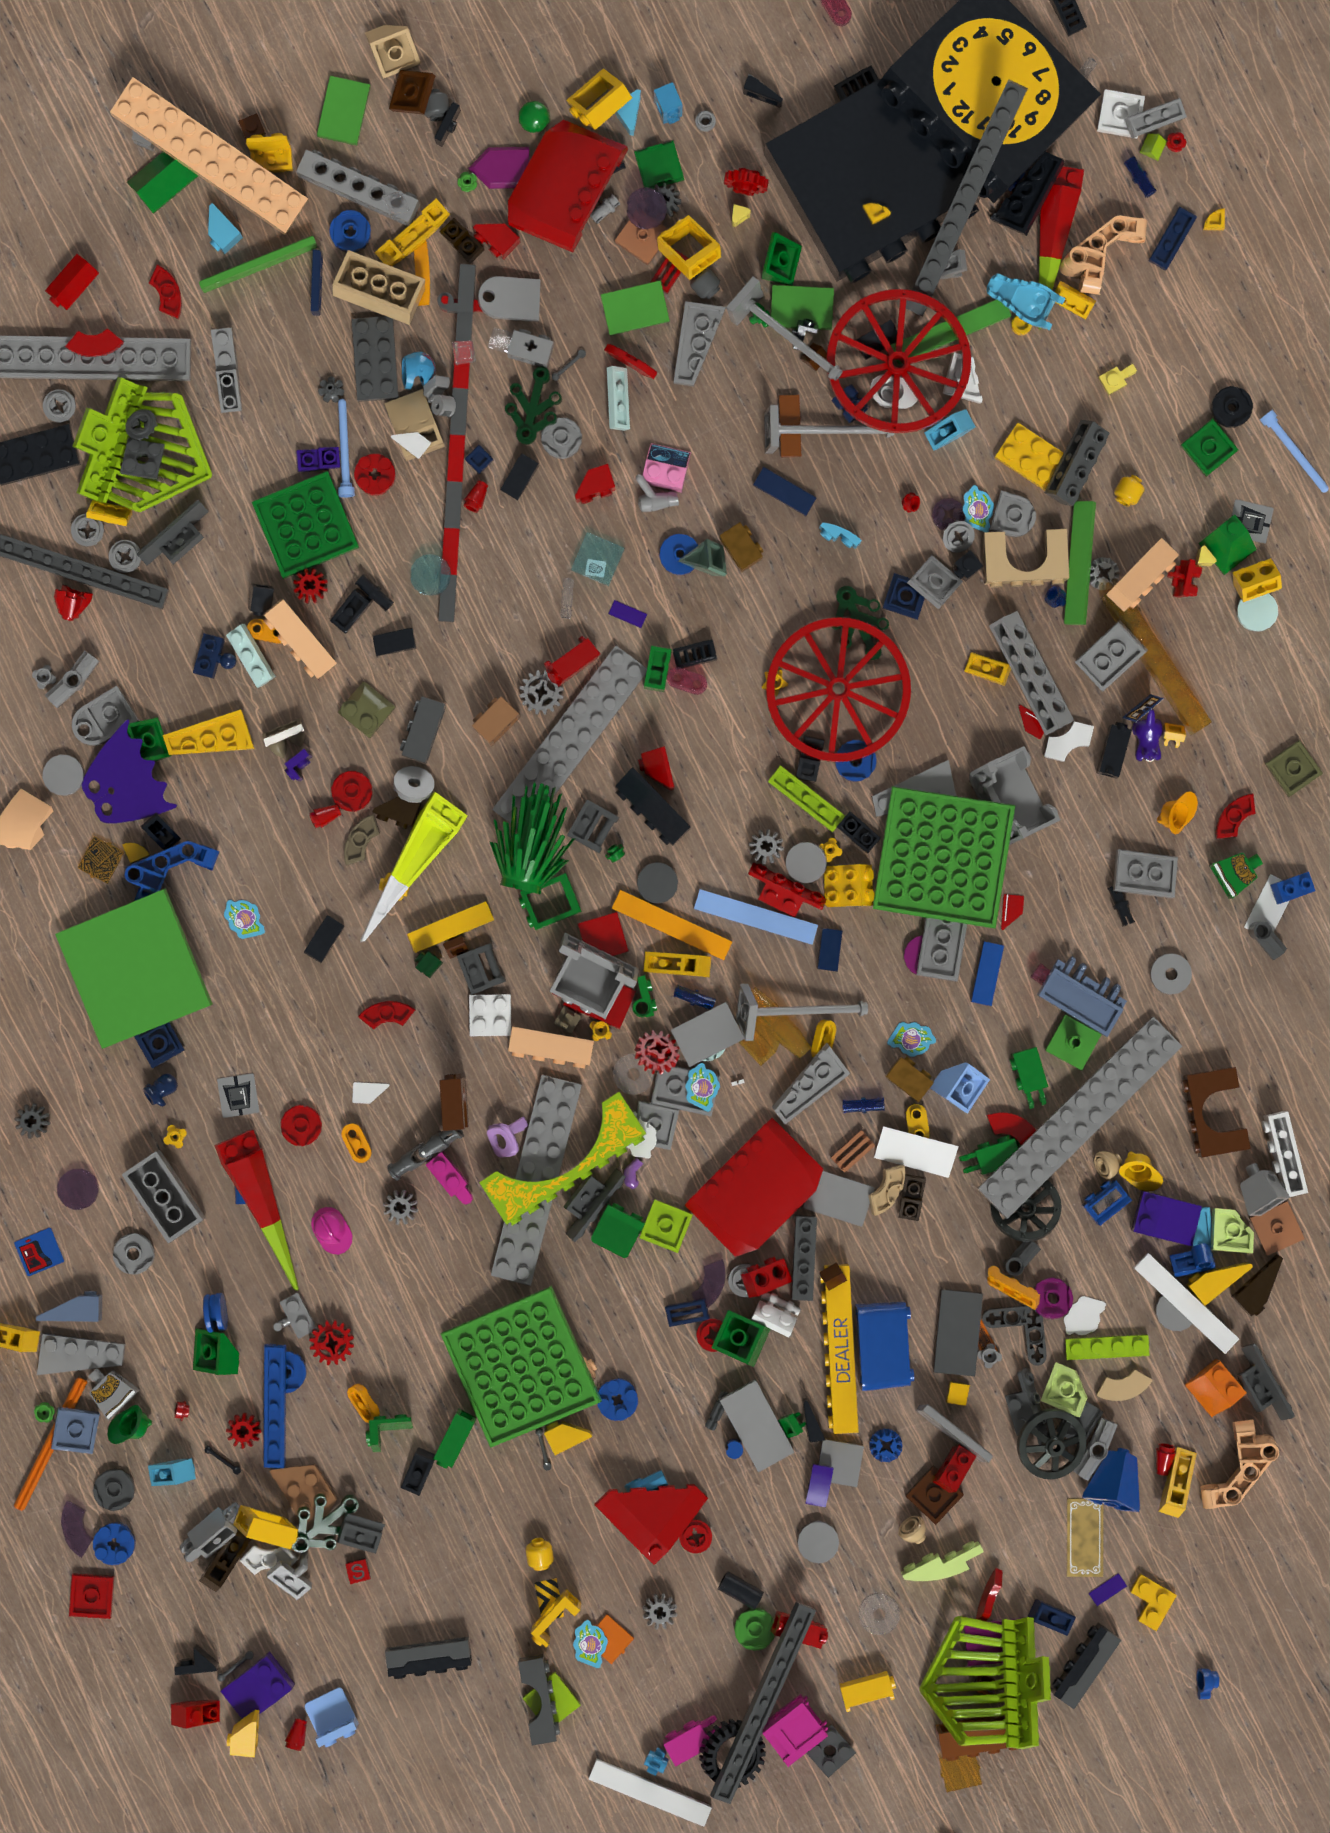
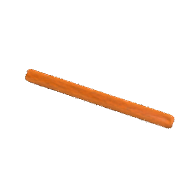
M81 1377L76 1378L62 1406L63 1408L75 1409L87 1384L85 1379ZM54 1425L14 1503V1507L18 1510L23 1511L26 1508L54 1451L51 1449Z

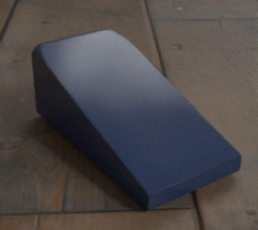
M1035 1599L1028 1614V1617L1034 1618L1035 1623L1068 1636L1076 1619L1074 1615L1038 1599Z

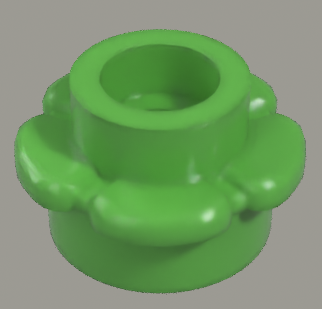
M463 172L457 180L458 186L464 192H470L477 187V177L473 173Z
M47 1402L40 1403L34 1409L35 1418L39 1422H50L55 1414L54 1407L50 1406Z

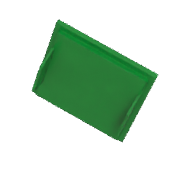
M674 141L657 144L634 152L645 191L655 189V185L662 187L663 183L669 185L685 180Z

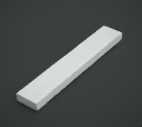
M1149 1253L1133 1267L1224 1354L1239 1340L1233 1332Z
M597 1758L589 1776V1780L703 1827L712 1809V1806Z

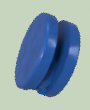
M216 1293L211 1296L206 1294L203 1298L204 1321L209 1333L216 1331V1322L220 1332L227 1330L228 1314L223 1293Z

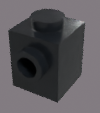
M970 550L958 559L952 567L954 568L953 572L960 580L963 579L966 582L980 571L983 565Z
M251 583L248 609L254 615L264 616V613L272 607L273 587Z

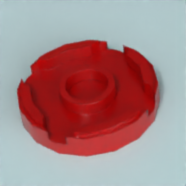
M347 771L339 774L331 787L335 804L348 812H357L364 809L370 803L373 795L370 780L363 773L357 771Z
M306 1105L291 1107L284 1113L281 1119L282 1135L287 1142L295 1146H305L313 1143L318 1139L322 1130L320 1115L315 1109Z

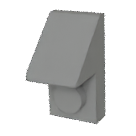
M959 249L952 252L940 279L958 278L962 276V272L967 271L965 250Z

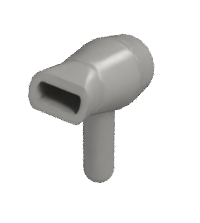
M638 474L636 476L637 483L645 492L644 495H640L638 498V506L641 512H654L679 505L676 491L655 493L643 475Z

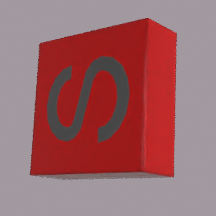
M366 1558L345 1564L350 1584L371 1579Z

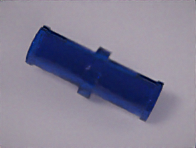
M1133 156L1124 162V166H1126L1133 177L1132 181L1134 184L1137 183L1145 198L1152 196L1157 190L1147 177V171H1143L1136 157Z
M678 984L673 994V997L690 1002L692 1006L698 1005L709 1010L713 1009L716 998L701 994L699 990L695 989L693 991Z
M861 1097L860 1100H843V1113L862 1112V1114H866V1111H885L884 1098L865 1099V1097Z

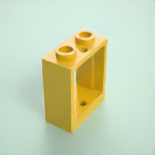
M603 68L566 101L571 107L569 111L574 118L577 119L579 117L586 127L589 125L596 130L631 100L632 96L620 80ZM607 89L609 90V92L606 95H604L598 102H596L591 108H589L588 110L585 109L599 96H601Z
M689 215L678 220L674 226L667 231H663L657 237L658 250L689 280L721 258L720 244ZM687 234H690L704 248L685 261L671 246Z
M240 1505L233 1523L247 1538L287 1549L292 1548L298 1537V1529L285 1517Z

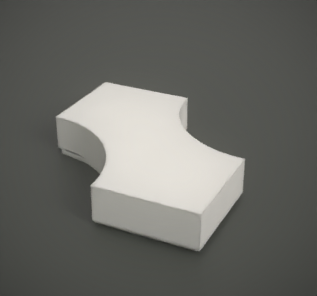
M1074 721L1066 734L1059 737H1048L1044 757L1064 762L1067 754L1072 749L1089 747L1094 726Z
M254 1544L240 1559V1562L255 1575L261 1570L271 1569L280 1560L291 1567L299 1557L287 1548L279 1547L273 1550H265Z

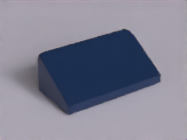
M822 928L817 969L838 972L843 931Z

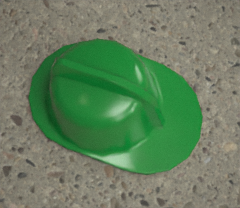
M133 1405L113 1418L108 1427V1440L112 1444L117 1445L128 1439H140L145 1435L147 1428L152 1425V1420L142 1412L138 1405Z

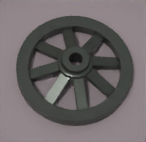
M1046 1180L1041 1185L1044 1190L1034 1199L1029 1197L1008 1219H1002L999 1211L990 1203L991 1216L995 1225L1006 1236L1018 1241H1036L1050 1234L1059 1222L1062 1208L1059 1193L1054 1185ZM1050 1195L1054 1207H1036L1046 1196ZM1027 1208L1029 1211L1024 1212L1022 1209ZM1035 1214H1053L1048 1224L1045 1225ZM1021 1219L1020 1231L1008 1226L1013 1221ZM1027 1220L1032 1221L1039 1230L1026 1232Z
M1061 1409L1042 1410L1031 1416L1019 1432L1017 1439L1019 1459L1030 1473L1039 1478L1058 1479L1071 1473L1082 1461L1086 1450V1434L1081 1423L1072 1414ZM1053 1418L1064 1419L1058 1435H1056ZM1043 1420H1046L1049 1433L1047 1436L1034 1428ZM1070 1425H1072L1076 1436L1064 1440ZM1032 1433L1040 1439L1042 1445L1026 1446L1029 1434ZM1077 1443L1074 1455L1065 1450V1447ZM1045 1452L1033 1464L1027 1453ZM1062 1455L1069 1461L1059 1468V1456ZM1052 1457L1051 1470L1039 1469Z

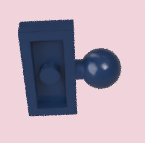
M203 634L193 670L194 674L214 679L218 663L225 669L235 667L236 657L233 654L225 653L221 655L225 639Z

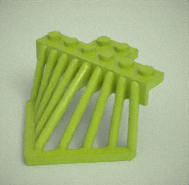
M118 377L105 414L86 408L72 447L90 454L76 493L101 503L111 500L135 512H142L210 479L212 472L182 395L172 392H146L148 387L137 385L122 377ZM172 401L175 409L142 405V402ZM146 409L157 416L179 419L182 428L157 423L158 426L154 428V431L184 437L187 439L189 447L149 435L148 439L143 438L142 441L165 444L164 449L194 458L197 466L163 455L161 462L194 475L185 477L160 468L158 476L177 482L168 486L153 479L121 474L120 463L123 462L127 440L131 438L126 432L128 418L134 412ZM140 421L141 428H144V423ZM138 460V463L145 464V462ZM119 475L160 491L151 494L123 483L115 477ZM114 487L142 498V500L133 502L113 493L111 489Z
M963 1616L954 1618L919 1687V1691L958 1745L1006 1743L1007 1748L1016 1749L1039 1746L1037 1703L1051 1700L1049 1657L1041 1656L1035 1658L1034 1618L1002 1619V1625ZM966 1625L1001 1633L1002 1638L961 1632ZM961 1641L1003 1647V1652L992 1653L952 1649L956 1642ZM950 1658L1003 1662V1665L997 1667H944L947 1659ZM944 1675L1004 1676V1679L991 1682L935 1684L938 1677ZM1004 1689V1693L995 1695L938 1697L935 1693ZM1005 1703L1004 1706L999 1708L948 1710L945 1706ZM1005 1716V1719L1002 1721L957 1723L955 1718ZM1006 1729L1004 1735L969 1737L964 1732Z

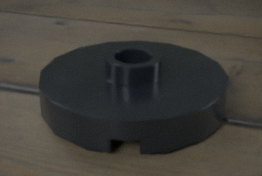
M1235 386L1221 389L1215 395L1211 404V412L1214 419L1226 428H1236L1243 425L1250 418L1253 409L1251 396L1244 389ZM1228 405H1233L1235 410L1230 411Z

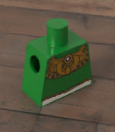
M1239 853L1212 863L1209 867L1228 899H1232L1258 878L1254 869L1263 865V862L1258 854L1247 859L1244 853Z

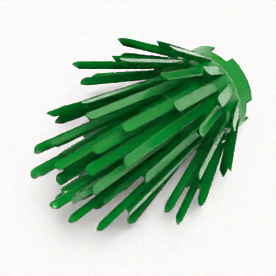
M534 782L530 797L527 796L528 786L525 785L524 797L520 801L517 834H515L517 807L515 806V796L513 795L511 833H509V823L503 821L505 847L502 831L498 830L495 819L493 820L498 844L490 842L502 876L500 885L541 894L542 886L569 862V860L564 861V859L560 858L576 838H572L566 846H562L554 857L565 839L564 835H560L554 845L564 822L567 807L563 808L550 839L557 819L556 812L562 793L558 795L557 801L553 803L556 787L552 788L551 796L549 797V786L541 783L537 794H535L536 783Z

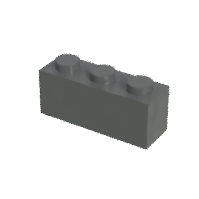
M423 696L421 700L416 701L413 709L416 712L414 720L410 719L406 730L409 732L407 740L403 739L400 746V751H403V757L427 764L446 709L445 704Z

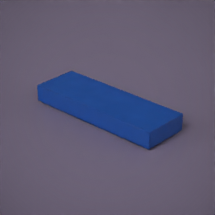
M983 941L971 1002L992 1006L1004 945Z

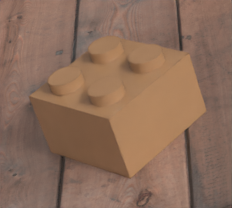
M495 697L487 705L489 709L484 714L480 712L473 719L474 724L472 727L491 746L521 718L519 713L502 697L499 699Z

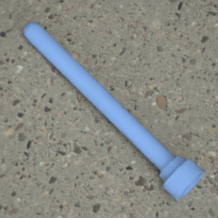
M340 399L338 401L342 483H340L338 488V497L349 498L355 496V488L350 483L346 400Z
M1272 409L1260 419L1261 423L1268 428H1272L1321 492L1326 493L1329 487L1278 424L1277 414Z

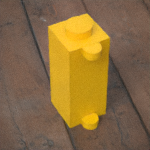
M887 1671L839 1684L846 1712H850V1707L890 1697L891 1700L895 1699L892 1690L896 1688L893 1676L889 1677Z

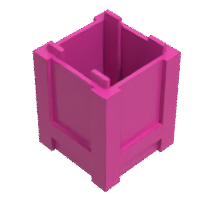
M799 1694L772 1715L762 1732L788 1767L828 1737L826 1733L828 1727L825 1726L827 1721L822 1722L809 1706V1702H806L808 1699L807 1695L803 1697Z

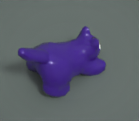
M1151 709L1147 714V719L1138 720L1132 726L1133 734L1138 738V747L1135 754L1138 761H1142L1143 758L1148 762H1152L1154 759H1161L1159 738L1163 732L1161 720L1155 719V712Z

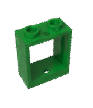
M566 873L550 879L542 886V889L561 882L572 909L568 912L538 923L527 896L531 892H520L521 897H518L522 909L527 908L529 916H526L530 928L534 927L537 931L582 912Z
M458 1408L433 1458L437 1460V1465L446 1469L448 1466L453 1467L477 1417Z

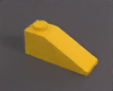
M645 951L644 972L710 977L711 957Z
M1244 1262L1204 1271L1200 1274L1194 1273L1188 1279L1190 1282L1186 1285L1195 1297L1206 1306L1253 1268L1251 1263Z
M0 1323V1347L18 1352H37L40 1331Z
M1177 1447L1175 1450L1176 1455L1162 1492L1158 1512L1179 1518L1186 1510L1197 1453Z

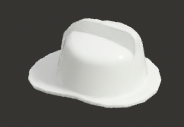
M879 375L873 379L870 385V390L880 380V378L883 375ZM891 376L873 396L875 401L884 408L892 407L894 376ZM900 377L898 408L906 409L912 407L917 402V398L904 379Z

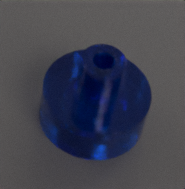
M1054 586L1047 591L1044 598L1045 602L1052 608L1062 607L1066 604V592L1059 586Z

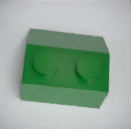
M728 1310L712 1345V1349L754 1367L771 1329Z

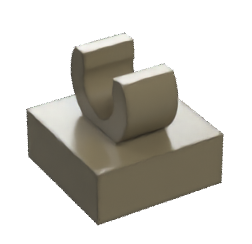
M564 1006L554 1024L572 1034L582 1016Z

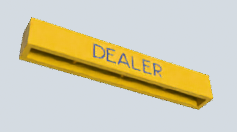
M840 1264L839 1267L847 1281L830 1291L825 1285V1291H821L822 1304H826V1312H822L823 1325L827 1324V1333H823L824 1345H828V1354H824L825 1366H829V1374H826V1387H830V1395H827V1408H831L832 1416H828V1428L832 1429L833 1434L859 1433L850 1267L848 1264ZM823 1265L824 1269H826L827 1267L831 1266V1265ZM820 1276V1282L824 1283L823 1279Z

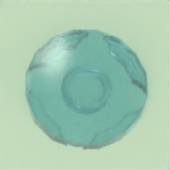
M432 554L423 555L416 559L412 565L411 583L421 594L429 596L438 595L449 585L451 578L450 567L440 556Z

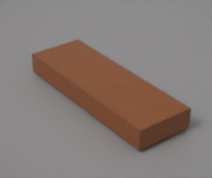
M779 395V423L781 425H800L799 395ZM781 434V458L802 456L801 434Z

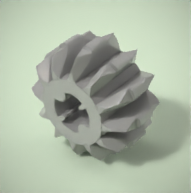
M767 829L766 836H764L762 830H759L760 838L756 835L752 836V839L757 843H749L750 847H756V849L750 851V854L758 853L754 859L755 861H758L760 856H762V864H766V857H769V861L774 863L772 855L776 858L781 857L776 850H784V847L777 846L783 840L778 839L775 841L778 835L777 832L772 837L769 836L770 829ZM763 841H766L767 844L771 843L772 847L769 848L771 851L767 852L765 849H761L760 846H763Z
M395 1190V1199L388 1195L387 1199L391 1203H383V1206L390 1207V1209L384 1211V1214H392L388 1221H392L396 1217V1225L400 1224L401 1218L404 1224H408L406 1216L413 1220L415 1217L410 1212H418L417 1208L412 1207L418 1201H410L413 1197L412 1193L406 1198V1190H402L401 1196ZM397 1202H400L401 1205H406V1208L403 1209L404 1213L396 1210Z
M662 1593L661 1599H658L657 1594H653L654 1601L647 1598L646 1602L648 1605H643V1610L646 1611L643 1614V1618H650L647 1622L648 1626L655 1622V1629L659 1628V1624H662L663 1629H666V1621L672 1625L674 1621L671 1617H677V1613L673 1611L677 1608V1605L671 1604L673 1601L672 1597L665 1601L664 1593ZM658 1607L663 1608L661 1616L657 1615V1611H655V1609L658 1610Z

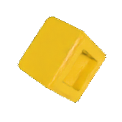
M949 1381L946 1403L966 1406L970 1385Z

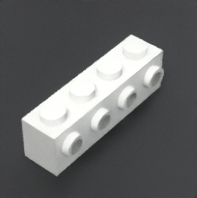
M1281 1111L1264 1115L1262 1127L1264 1132L1268 1133L1269 1141H1267L1269 1153H1273L1274 1161H1272L1274 1173H1278L1279 1181L1290 1197L1308 1193L1289 1113Z

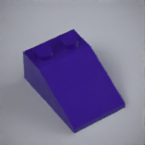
M1141 1190L1131 1231L1192 1246L1202 1206Z
M269 1651L220 1692L243 1719L254 1710H260L259 1714L290 1692L295 1683Z

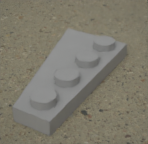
M685 301L673 384L694 387L726 307Z
M949 760L894 786L956 796ZM892 787L872 796L876 817L888 815Z
M43 1333L37 1375L121 1366L124 1361L126 1344Z

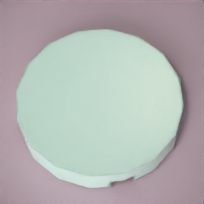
M1269 593L1246 602L1240 599L1236 611L1237 618L1240 624L1247 630L1264 631L1275 623L1278 616V605Z

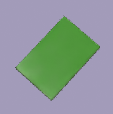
M330 76L317 137L358 146L371 87L370 84Z
M661 280L601 294L610 336L670 322Z
M772 285L771 317L785 328L796 329L798 320L811 319L816 322L815 324H818L819 330H832L834 288Z

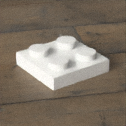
M1105 89L1097 132L1131 137L1125 119L1143 112L1145 96Z
M511 994L469 995L470 1036H511Z

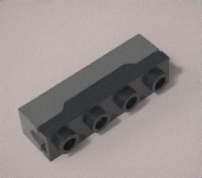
M1099 1622L1096 1626H1091L1087 1632L1088 1637L1085 1642H1081L1075 1650L1076 1655L1072 1661L1069 1659L1063 1667V1674L1060 1678L1056 1677L1051 1685L1053 1695L1073 1709L1076 1708L1121 1642L1119 1636Z
M469 1637L389 1647L385 1651L388 1677L394 1676V1679L405 1678L406 1674L413 1673L414 1676H423L428 1671L444 1673L450 1668H456L457 1671L468 1669V1666L472 1664Z

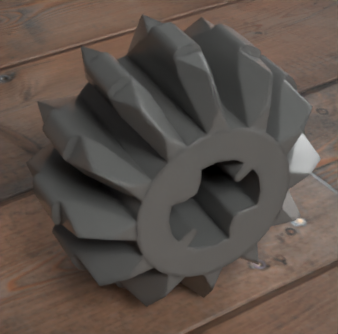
M663 183L661 189L658 185H655V191L649 190L651 197L646 199V202L650 204L648 210H655L653 213L655 217L661 213L662 219H665L666 213H668L670 218L673 217L672 211L678 212L679 207L677 205L681 204V199L678 198L680 192H673V185L666 189V183ZM662 198H666V204H662Z
M35 1103L31 1108L28 1104L24 1105V1110L19 1109L17 1111L21 1117L14 1118L15 1121H20V1124L16 1125L15 1128H23L20 1132L21 1136L28 1132V1139H32L34 1134L37 1138L41 1137L40 1131L43 1133L48 1131L44 1125L51 1124L50 1121H45V1118L49 1117L50 1114H42L45 1107L42 1106L37 1110L38 1106ZM33 1118L37 1120V1123L31 1126L32 1123H29L28 1120Z

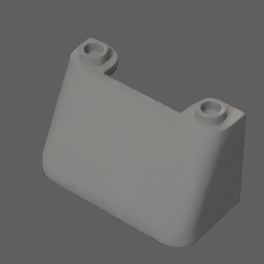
M1025 746L977 768L969 775L971 785L979 800L1016 805L1009 845L1061 820L1054 806L1050 804L1043 806L1025 770L1031 763V756Z

